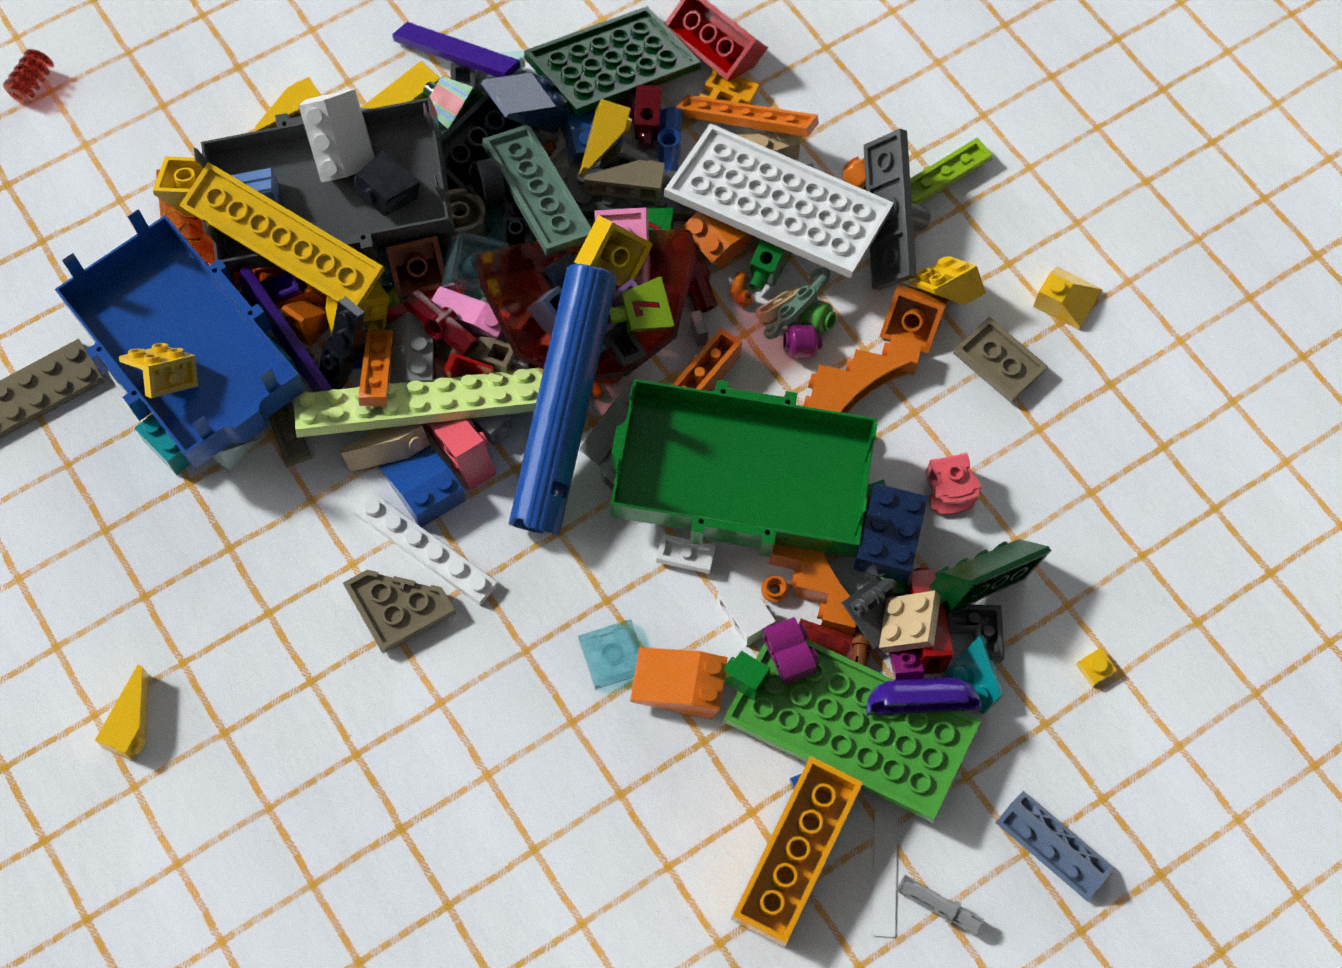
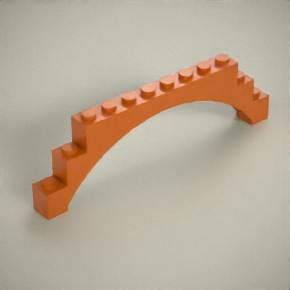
M892 334L890 343H884L882 355L856 349L854 358L848 357L845 370L819 364L817 374H811L808 388L813 389L811 397H805L803 406L848 413L858 402L884 384L906 374L915 375L923 341ZM774 544L772 557H769V564L794 570L791 586L796 587L795 597L821 603L817 619L822 620L820 629L853 637L856 623L841 603L850 595L838 581L828 564L824 552Z

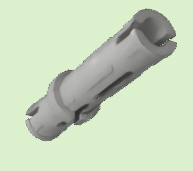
M904 875L896 892L907 896L916 903L945 918L946 923L951 924L952 922L976 936L984 921L983 918L961 907V903L958 901L954 903L907 875Z

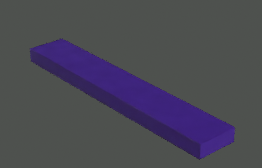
M406 22L392 34L394 42L494 77L511 76L521 67L520 60L410 22Z
M248 266L240 269V285L254 306L258 304L265 312L272 327L271 331L286 353L293 359L296 368L313 392L332 390L333 388L252 269Z

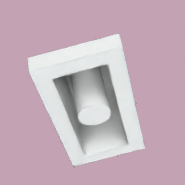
M724 590L717 593V604L746 647L763 637V628L776 623L777 617L770 605L765 606L760 598Z

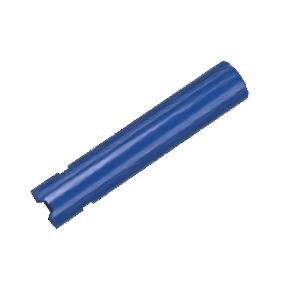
M572 264L566 269L508 525L541 534L545 531L555 536L560 535L617 283L614 273L606 269L587 264Z

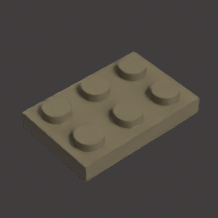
M990 317L956 346L953 351L955 356L1010 403L1032 385L1048 367Z

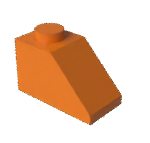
M306 299L286 304L281 308L286 321L296 336L309 347L329 328V323L326 321V309L318 303L314 305Z

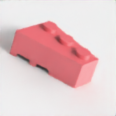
M470 418L423 424L442 453L445 452L453 461L451 465L456 472L461 471L469 491L497 475L486 448L489 446V442L482 432H476V427Z

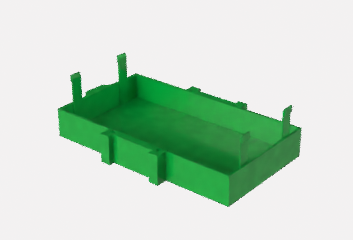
M634 379L631 387L627 418L621 425L616 427L611 453V466L616 470V478L610 504V517L691 530V544L702 545L703 539L760 548L759 555L772 557L774 544L856 557L860 546L863 517L866 512V495L873 443L877 431V418L796 405L798 394L796 392L785 391L784 397L728 388L729 382L717 380L715 392Z

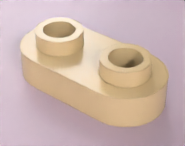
M799 288L789 289L760 306L755 311L759 322L766 323L767 325L774 323L778 318L779 309L783 305L789 304L796 297V292Z

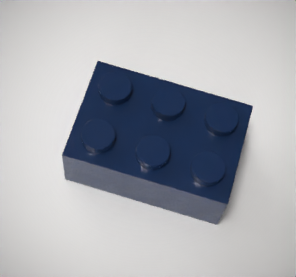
M874 483L869 496L861 531L860 546L855 557L853 570L907 583L913 568L928 496Z

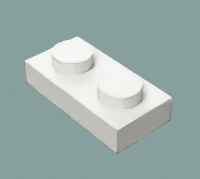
M663 534L656 563L710 574L716 545L703 542L702 545L691 544L689 539Z

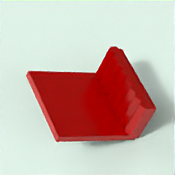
M451 353L443 369L445 378L477 374L489 375L494 372L493 366L456 353Z

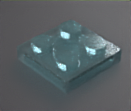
M631 619L578 636L595 690L634 678L640 644Z

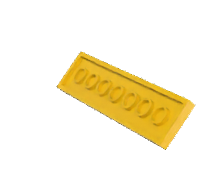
M209 162L179 205L200 220H206L213 228L336 302L347 297L360 308L385 270L382 265Z

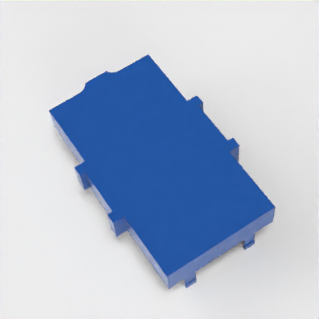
M138 209L127 216L137 234L87 268L83 269L74 253L64 258L62 262L72 275V278L55 288V291L95 342L94 345L85 351L102 374L109 371L125 391L126 395L122 398L136 418L140 421L151 413L193 468L196 469L228 445L235 442L245 443L268 427L270 416L306 391V388L299 373L265 334L272 329L265 312L258 304L251 307L233 286L235 283L224 263L219 259L208 266L166 215L148 226ZM157 343H166L171 348H182L184 352L195 355L198 386L155 398L146 397L143 370L119 362V356L128 354V351L131 349H151L152 345Z

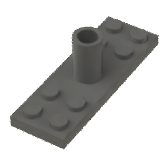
M897 129L863 145L866 191L894 202L892 211L870 246L872 289L879 291L917 277L914 230L923 231L926 229L931 217L927 207L912 203L907 131L903 129Z

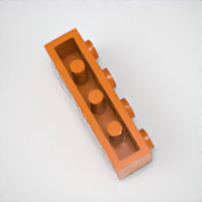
M720 328L714 336L707 340L699 354H696L690 360L687 368L676 376L672 385L712 391L716 386L717 380H721L741 357L742 341Z

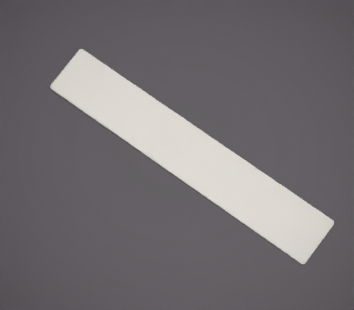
M875 797L872 936L895 937L898 806L880 797Z

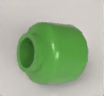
M817 299L813 306L807 307L799 315L798 324L814 325L817 334L823 335L834 327L836 313L830 303Z

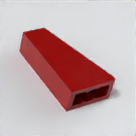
M927 567L914 569L907 581L908 595L931 591L929 586L936 579L935 574L938 571L929 570ZM941 604L939 605L934 646L918 648L924 674L944 673L953 656L945 609Z

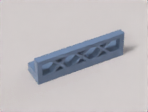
M1024 791L1020 793L996 821L998 826L1087 902L1115 869ZM1020 803L1024 804L1028 809L1031 810V812L1028 811V810H1027L1023 805H1021ZM1093 864H1094L1095 866H1097V867H1098L1102 872H1104V873H1101L1097 868H1095V867L1093 866Z

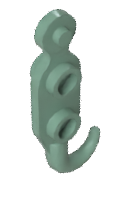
M820 267L812 271L808 275V279H812L817 275L820 276L810 287H801L796 292V297L789 304H785L779 309L777 320L767 325L763 332L767 339L777 338L785 325L791 326L799 320V315L807 307L813 306L816 303L818 292L827 284L830 278V271L827 268Z

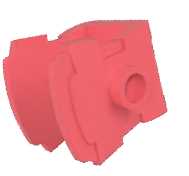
M965 452L929 461L926 469V478L933 492V496H930L932 511H936L939 515H951L972 509L974 503L979 500L978 496L982 486L977 476L974 477L970 469L968 453Z

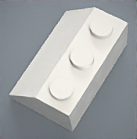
M356 89L306 99L299 105L321 183L356 174L375 157Z

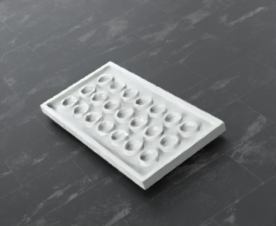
M713 124L707 127L664 190V197L850 279L885 223L894 202Z

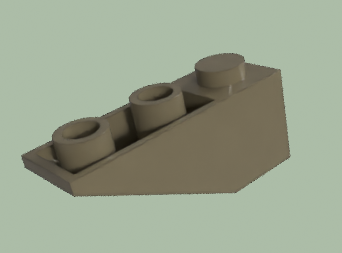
M476 337L479 342L472 352L466 356L467 358L493 366L494 372L507 373L508 371H514L518 363L517 347L515 345L491 337ZM443 340L436 358L448 361L451 353H459Z

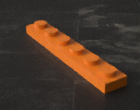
M686 95L676 106L677 109L682 110V117L792 134L798 137H808L819 124L818 115L692 95Z

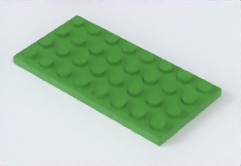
M806 639L805 642L809 649L814 648L819 659V664L816 665V674L784 685L764 643L756 659L770 667V679L755 701L738 691L724 717V723L805 762L811 756L862 781L861 789L934 823L982 720L963 711L867 716L866 705L871 692L881 683L894 679Z

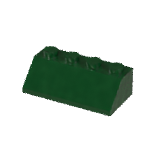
M1021 539L1009 544L1007 541H1004L990 552L988 549L983 550L974 559L964 558L953 568L946 566L940 569L935 574L936 579L929 588L941 596L940 604L949 614L1025 580L1052 550L1049 546Z

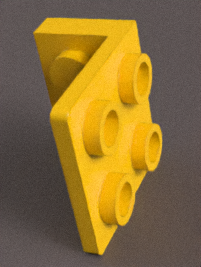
M166 343L153 344L151 349H131L128 351V354L119 356V362L143 370L146 397L155 398L198 386L195 355L184 352L182 348H171Z

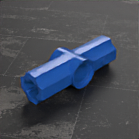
M669 106L661 109L658 160L661 163H665V170L678 171L681 153L682 110ZM672 143L673 145L667 146L665 144Z

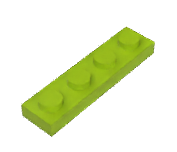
M978 137L910 178L912 203L921 204L989 162L993 154Z

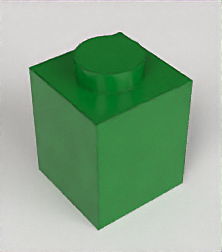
M740 651L736 658L731 657L724 669V672H726V684L754 701L770 679V667L743 651Z

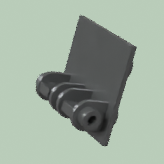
M879 576L841 602L873 649L880 645L886 599L893 597L892 594L895 593L897 588L895 580H882Z

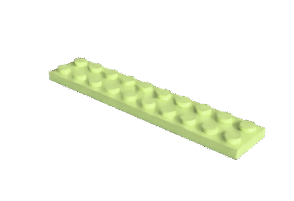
M544 367L508 371L507 373L493 372L489 375L477 374L453 378H438L427 382L415 380L403 383H389L387 406H359L358 396L360 387L305 392L294 399L296 436L298 438L532 412L535 409Z

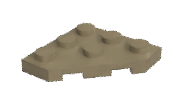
M365 570L343 582L346 591L382 654L456 614L455 608L443 588L439 586L422 585L413 580L397 576L380 575L378 572Z

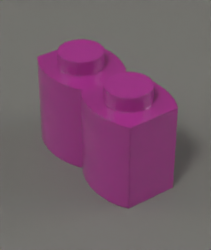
M795 617L763 628L762 636L784 685L816 674V665L819 664V659L815 649H809L805 642L808 639V635L803 623L798 624Z

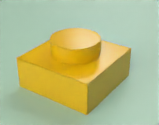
M1102 648L1092 652L1076 664L1092 687L1117 672L1116 667Z

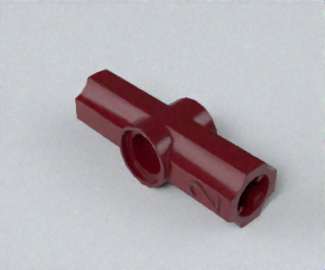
M685 234L671 240L669 245L678 266L676 272L680 286L687 289L694 310L706 313L716 308L718 304L709 283V267L704 260H700L691 235Z
M418 289L406 300L404 307L424 323V329L432 339L439 340L442 338L459 354L465 357L477 346L479 340L459 324L458 316L451 308L443 307L441 309Z

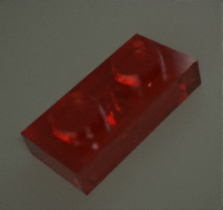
M800 619L799 624L803 623L808 640L847 657L853 639L852 636Z

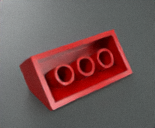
M680 0L664 23L691 52L727 81H731L754 68L768 49L765 44L708 0Z

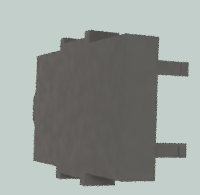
M430 97L362 110L374 156L376 157L381 151L385 152L420 181L417 199L386 216H383L371 205L366 204L354 192V177L356 174L321 183L302 116L290 118L287 113L275 115L277 124L275 128L202 141V154L197 148H194L195 161L203 168L209 162L229 175L272 168L279 184L278 195L281 206L363 255L365 254L370 259L380 258L379 245L455 231L437 111ZM202 219L204 233L208 234L213 240L215 261L220 259L230 274L240 272V269L246 266L251 269H258L275 265L213 228L206 220Z

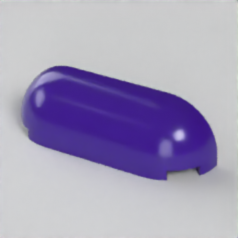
M955 677L886 681L878 685L871 692L866 705L867 716L982 710L981 699L977 690L967 681Z

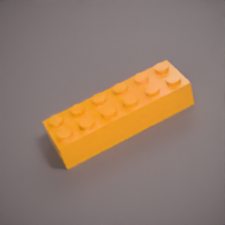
M811 756L809 757L732 915V921L785 947L863 784L862 781Z

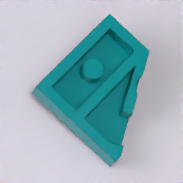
M983 635L979 636L944 672L947 677H955L967 681L977 690L981 699L982 710H978L981 714L986 713L1005 694L1002 684L996 676L997 670L994 661L989 658L985 646L987 640Z

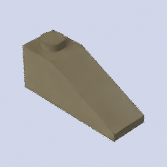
M638 160L585 175V194L661 203L665 163L654 160Z

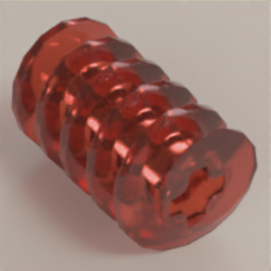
M27 49L23 57L19 59L18 64L15 65L13 72L9 74L8 79L4 81L3 87L5 91L17 102L29 105V98L35 97L33 90L37 91L40 89L39 83L45 82L43 75L48 76L50 74L49 68H54V63L46 54L38 50Z

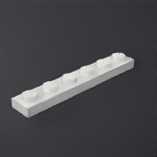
M370 491L354 509L355 516L479 606L485 602L498 586L497 581Z

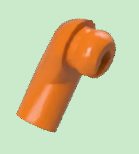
M737 272L730 288V295L737 305L748 307L753 302V294L749 295V291L744 289L748 275L744 272Z

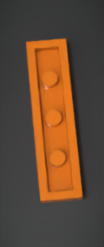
M372 330L367 332L358 396L359 406H387L394 345L393 330Z

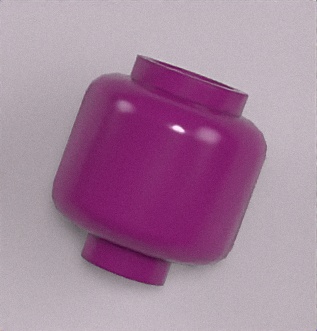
M791 325L788 331H784L783 349L784 352H788L791 358H813L817 353V349L822 348V334H817L814 325Z

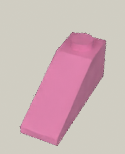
M439 286L432 298V301L441 309L449 307L454 310L458 316L459 324L477 337H491L500 340L509 324L510 315L486 302Z

